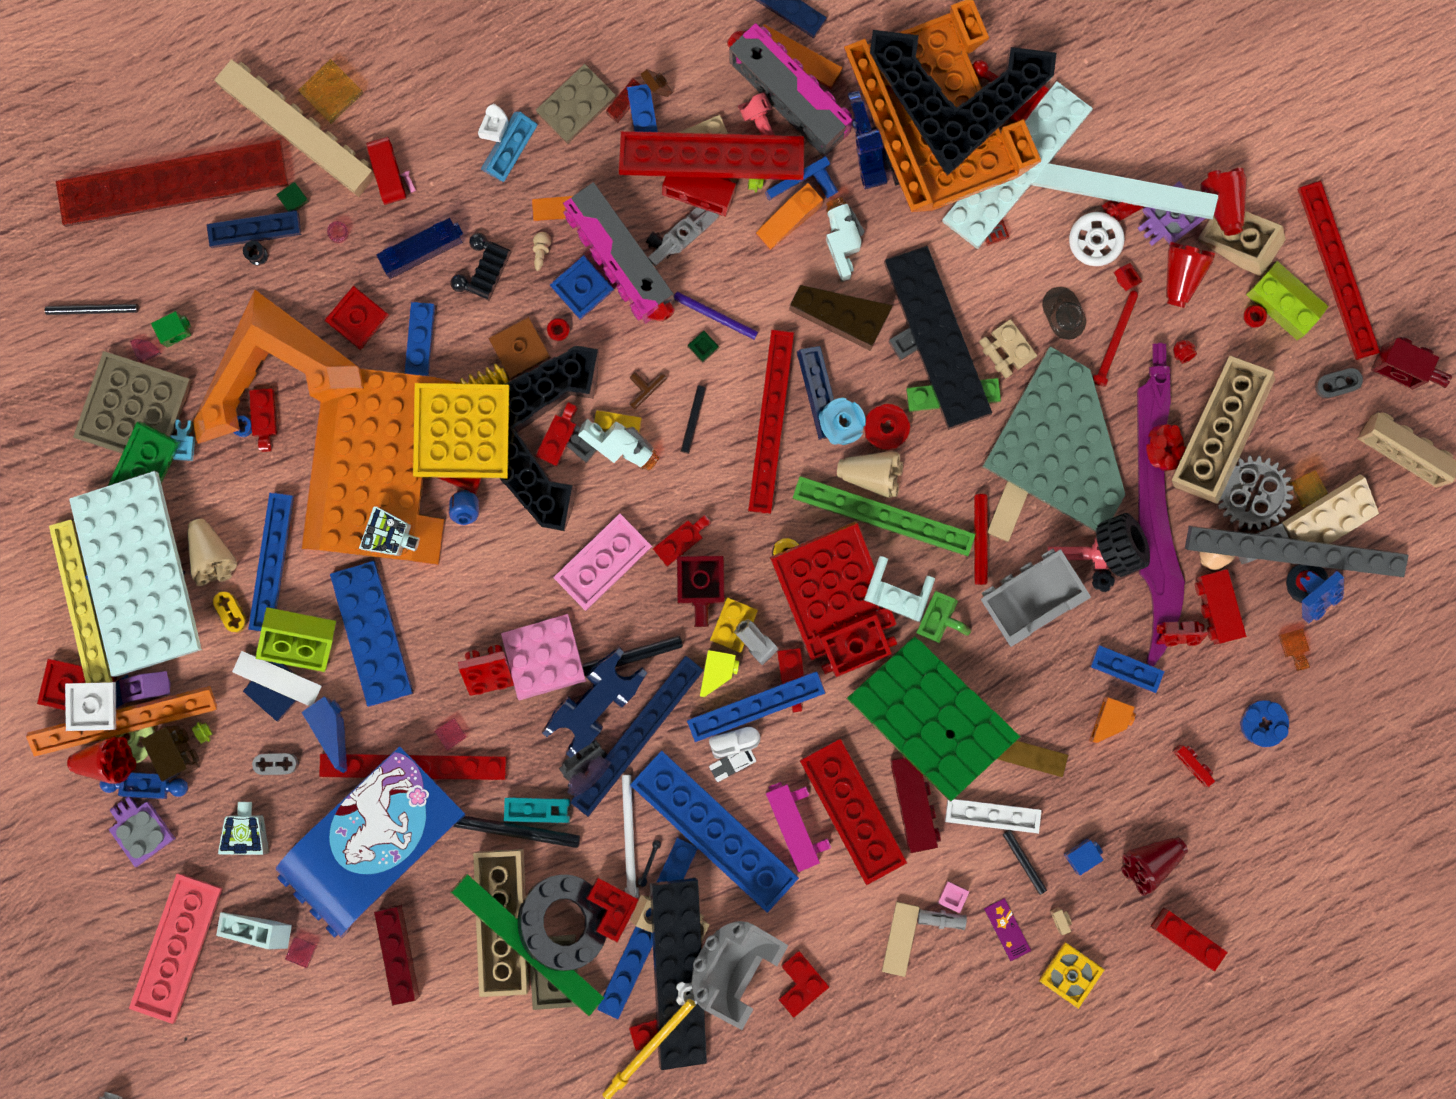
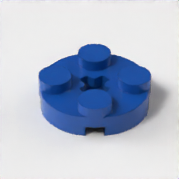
M1266 700L1256 701L1246 708L1240 720V727L1248 741L1260 747H1272L1288 736L1289 719L1285 710L1278 703ZM1263 717L1270 721L1267 730L1259 726Z

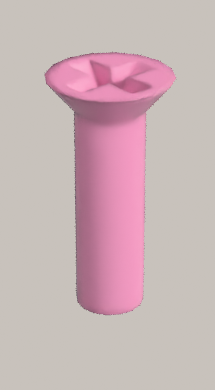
M410 171L402 173L401 176L404 177L412 193L416 190L409 176Z

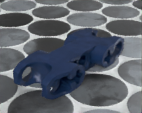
M619 646L600 659L589 671L586 678L593 685L577 703L567 696L554 710L551 718L542 730V734L548 737L559 728L570 729L574 734V739L566 750V754L570 758L588 746L601 732L603 726L596 720L613 701L620 708L626 705L635 695L648 673L641 667L634 674L627 677L617 674L615 666L624 653L623 649Z

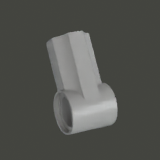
M749 619L740 622L736 626L734 633L749 648L748 651L761 665H764L779 650Z

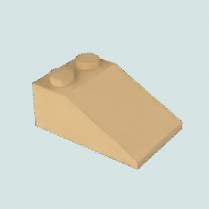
M1246 211L1244 226H1242L1243 231L1232 236L1224 235V231L1220 229L1215 217L1210 219L1200 234L1198 241L1240 268L1259 276H1263L1286 240L1282 225Z

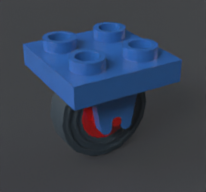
M1299 564L1288 573L1286 580L1287 591L1294 600L1302 603V618L1308 624L1314 619L1317 621L1322 618L1329 606L1337 605L1344 597V577L1338 571L1331 577H1328V574L1322 567Z

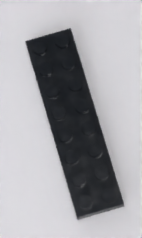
M928 246L886 259L884 261L886 270L908 327L911 330V335L914 338L919 356L948 430L992 415L989 402Z
M697 878L650 883L657 1033L682 1007L676 1001L678 997L676 986L679 982H692L693 963L701 951L699 886ZM698 1003L658 1046V1060L661 1070L707 1064L704 1009Z

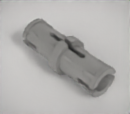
M919 909L918 924L938 926L939 929L946 927L965 930L967 915L946 913L945 910L934 912Z

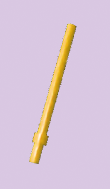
M688 999L622 1072H618L614 1076L610 1086L602 1093L605 1099H611L618 1090H622L627 1085L628 1079L696 1006L692 999Z

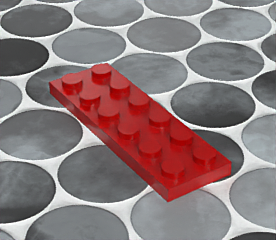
M841 739L799 760L866 885L907 864Z

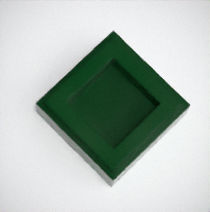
M293 182L276 194L288 212L297 211L309 202L296 182Z
M705 331L701 332L687 345L702 363L720 348Z

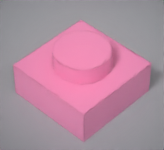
M947 881L938 903L960 913L969 891Z

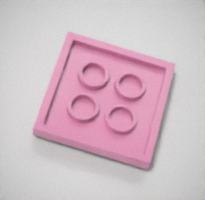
M568 614L501 633L519 701L586 681Z

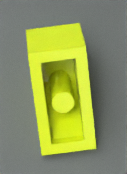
M708 650L700 693L701 697H706L732 679V674H737L739 661L735 660L736 655Z

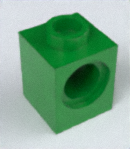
M176 311L151 323L160 344L167 348L192 336L189 328H191L189 320L185 315L182 316Z

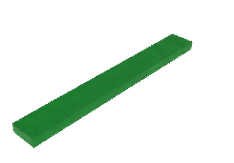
M465 874L450 891L453 896L587 1016H590L602 1002L604 997L574 970H551L545 968L537 960L532 959L520 940L518 919L468 874Z

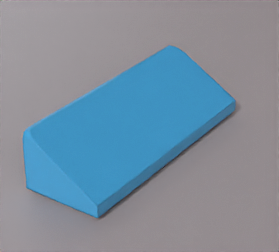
M514 112L501 142H496L481 170L504 182L538 124L522 112Z

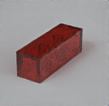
M633 78L606 110L607 115L617 123L630 109L627 87L641 85Z

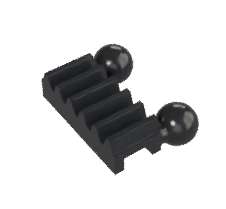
M474 233L469 239L470 247L475 251L484 249L483 257L479 260V265L475 269L471 283L468 282L465 275L456 274L451 278L450 285L456 292L468 291L490 301L512 252L496 243L487 241L484 234Z

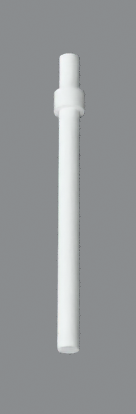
M622 775L627 881L625 892L637 898L639 897V888L636 887L631 775Z

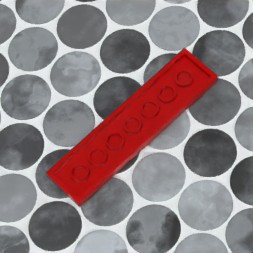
M621 131L619 175L803 180L804 136Z

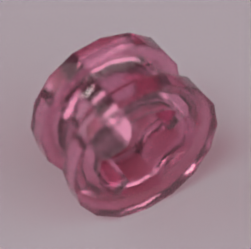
M332 222L327 228V234L334 243H343L348 238V229L342 222ZM337 227L339 230V227H342L341 232L343 235L341 237H338V235L336 238L333 237L335 234L333 232L334 228Z

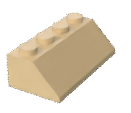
M1378 412L1370 417L1357 438L1358 440L1436 488L1453 483L1456 476V460L1453 459V455L1450 452L1435 448L1432 441L1424 437L1419 438L1413 434L1414 431L1405 425H1398L1393 421V417L1386 413Z

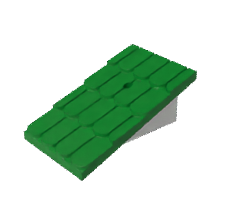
M915 636L846 698L950 802L1021 737ZM946 731L949 733L950 739L947 738Z

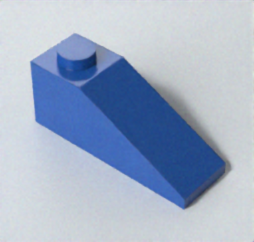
M324 696L301 713L334 768L344 773L347 771L344 719L340 714L342 709L336 700L331 701Z

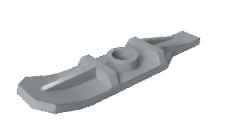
M696 207L664 235L661 246L648 257L650 262L657 266L668 255L680 253L718 218V214ZM684 230L688 235L682 236L679 231Z

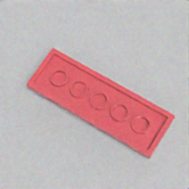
M181 873L176 874L129 1009L171 1024L176 1023L223 888Z

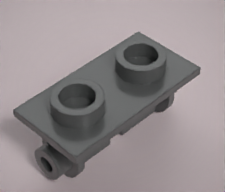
M596 739L579 751L582 758L578 759L574 755L561 763L562 766L559 770L562 772L563 777L571 784L582 779L585 773L592 767L600 765L608 755Z

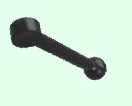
M659 840L653 841V849L644 873L638 879L637 884L641 887H645L647 884L648 872L657 849L661 847Z

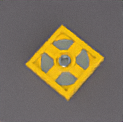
M1064 942L1038 981L1079 1009L1105 969Z

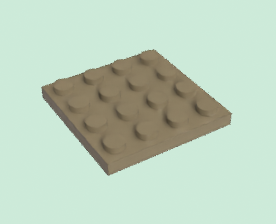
M103 351L73 438L123 453L138 421L170 437V435L174 434L176 420H179L192 380Z

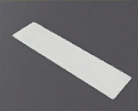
M241 651L232 671L233 673L308 706L314 704L321 685L264 660L255 659V656Z

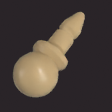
M538 232L533 238V251L536 253L534 260L536 271L541 269L544 256L548 254L551 245V237L546 232Z

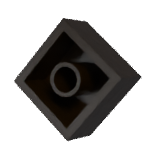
M167 726L141 739L161 782L172 781L200 768L198 754L194 749L190 748L187 742L189 741L188 734L180 726Z

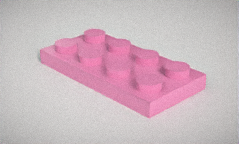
M619 514L553 578L587 611L652 546Z

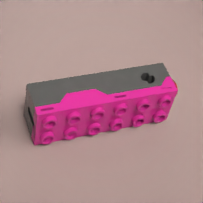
M755 23L747 31L734 32L727 41L729 63L759 93L765 92L770 104L823 157L827 156L850 134L852 115L845 107L840 108L835 103L836 99L829 91L824 92L819 87L818 80L811 74L808 76L803 71L802 64L795 58L792 60L787 55L786 48L779 42L776 44L765 27L762 26L760 28Z
M591 183L563 203L566 209L563 212L566 216L565 219L572 229L577 227L578 230L576 231L579 239L585 247H591V255L599 266L601 264L604 265L603 269L606 277L611 284L616 282V288L623 301L627 302L629 300L631 312L638 321L642 319L646 324L651 320L663 322L670 318L675 312L672 306L675 304L673 292L595 183ZM645 288H652L650 291H644Z

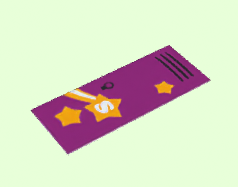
M1005 898L984 908L1010 962L1031 951Z

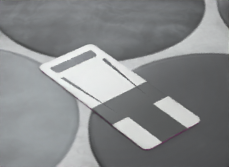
M748 750L726 756L710 765L709 768L716 781L719 782L755 763L756 759L752 751Z

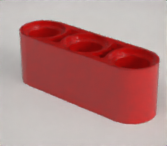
M389 136L366 142L383 204L387 205L407 199Z

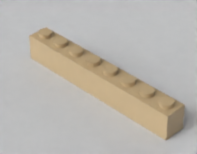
M231 59L214 81L224 91L359 197L375 178L372 165L365 159L359 161L355 158L354 155L356 153L347 145H344V147L340 146L337 143L338 139L331 132L327 131L324 133L319 129L321 125L312 117L306 119L302 115L303 111L294 103L291 106L284 101L286 97L275 89L272 92L267 88L269 84L260 76L253 77L250 74L251 70L244 63L240 62L237 64Z

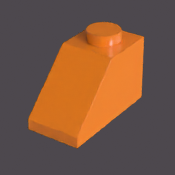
M1104 697L1089 741L1099 743L1126 730L1128 725L1132 726L1136 713L1133 712L1135 707L1109 697Z

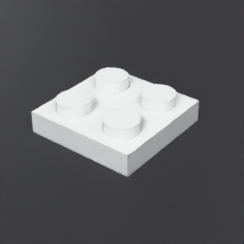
M116 682L65 684L66 731L116 729Z

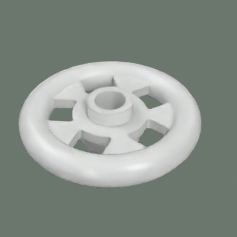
M1091 212L1080 217L1072 226L1069 235L1072 253L1079 261L1089 266H1103L1114 261L1120 255L1125 241L1124 231L1120 223L1113 216L1103 212ZM1102 221V228H1092L1091 222ZM1113 229L1115 238L1108 240L1106 231ZM1081 230L1087 231L1085 241L1078 239ZM1094 236H1099L1101 242L1094 243L1092 238ZM1108 245L1111 251L1103 256L1100 250ZM1085 246L1094 250L1091 256L1082 251Z

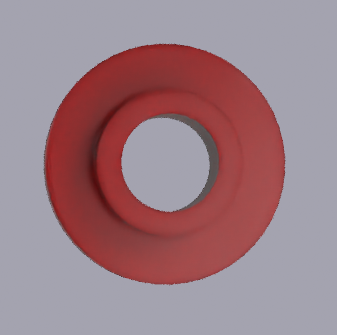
M1251 305L1244 311L1243 319L1249 327L1258 328L1266 322L1267 313L1262 306ZM1251 314H1257L1258 320H1253Z
M555 318L548 323L547 333L552 340L562 341L568 337L570 327L564 319ZM558 326L563 328L560 334L554 332Z

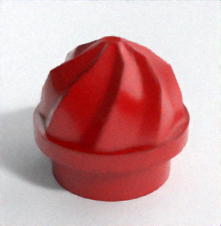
M1188 340L1178 341L1173 348L1174 358L1182 364L1191 361L1197 355L1196 346Z

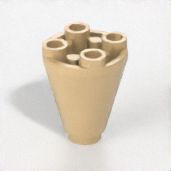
M893 451L846 457L839 460L837 476L843 478L844 481L884 497H897L899 492L897 477L902 475L903 462H900V454Z
M196 519L190 522L187 530L191 577L196 585L203 586L211 581L218 580L223 582L232 577L231 572L237 567L236 558L211 525L206 523L205 519Z

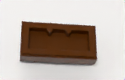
M646 69L641 73L642 79L653 93L667 98L674 93L668 86L666 78L660 72L655 73Z

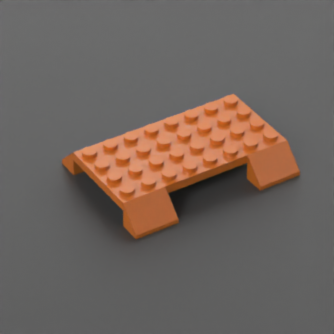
M963 0L953 4L950 7V13L899 32L919 35L916 53L917 60L922 64L921 67L942 89L941 92L956 108L982 89L968 55L989 40V36L974 0ZM862 39L844 46L850 65L911 212L933 211L1014 180L1041 162V158L1023 119L1003 127L1001 133L998 128L947 176L870 55L871 44H867L866 39Z
M360 369L364 386L363 390L323 403L320 402L301 549L439 565L445 519L419 515L424 477H413L415 383H460L430 376ZM374 506L411 525L409 535L420 538L416 551L403 548L401 555L396 556L359 548Z

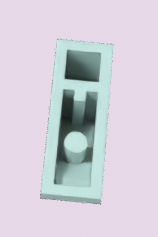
M220 912L216 936L265 949H288L292 925L273 920Z

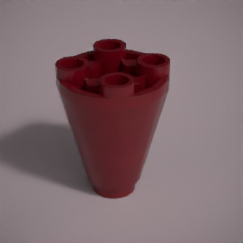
M1176 837L1128 850L1122 855L1124 866L1121 867V871L1127 879H1131L1135 883L1138 892L1145 896L1154 892L1184 859L1185 854L1188 853L1187 846L1181 838Z

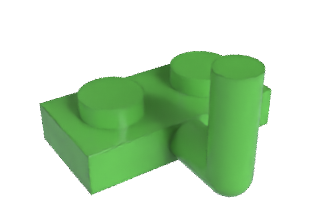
M935 591L916 633L940 643L947 626L965 636L971 633V629L964 623L951 618L958 601Z

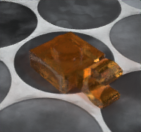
M1303 628L1278 635L1285 658L1293 657L1296 670L1300 671L1310 668L1308 660L1304 655V652L1310 651Z

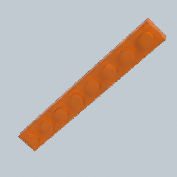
M207 686L117 709L115 730L66 731V723L28 732L26 738L35 757L217 710V703L211 687Z

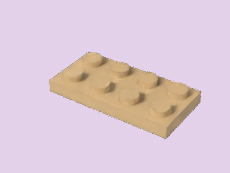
M1359 474L1288 518L1282 524L1290 539L1331 544L1375 517L1379 512L1366 478Z

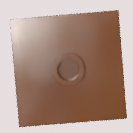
M529 317L488 338L510 379L551 358Z

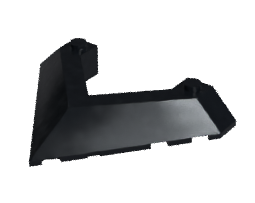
M873 30L870 55L947 176L1054 76L1057 53L1011 47L1007 56L1005 72L956 108L941 92L942 89L921 67L922 64L917 60L916 53L919 35Z
M574 346L560 356L539 365L540 367L529 373L526 372L504 384L509 385L508 479H499L542 528L565 531L573 511L577 489L573 485L552 482L518 432L571 395L594 399L598 378V349Z

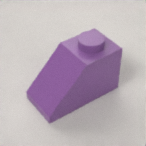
M167 671L140 674L119 680L123 703L170 694L171 682Z

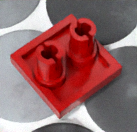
M495 645V652L493 651V646H490L487 649L489 655L481 657L479 651L472 650V658L470 651L465 654L466 660L458 662L459 672L470 696L514 686L509 664L500 645Z

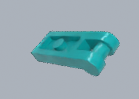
M505 797L504 821L570 823L568 806H570L571 799ZM552 806H559L558 815H552Z

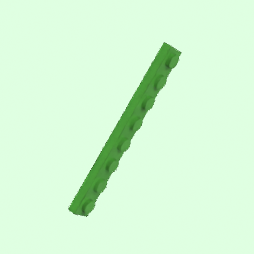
M801 476L792 498L967 557L976 535Z

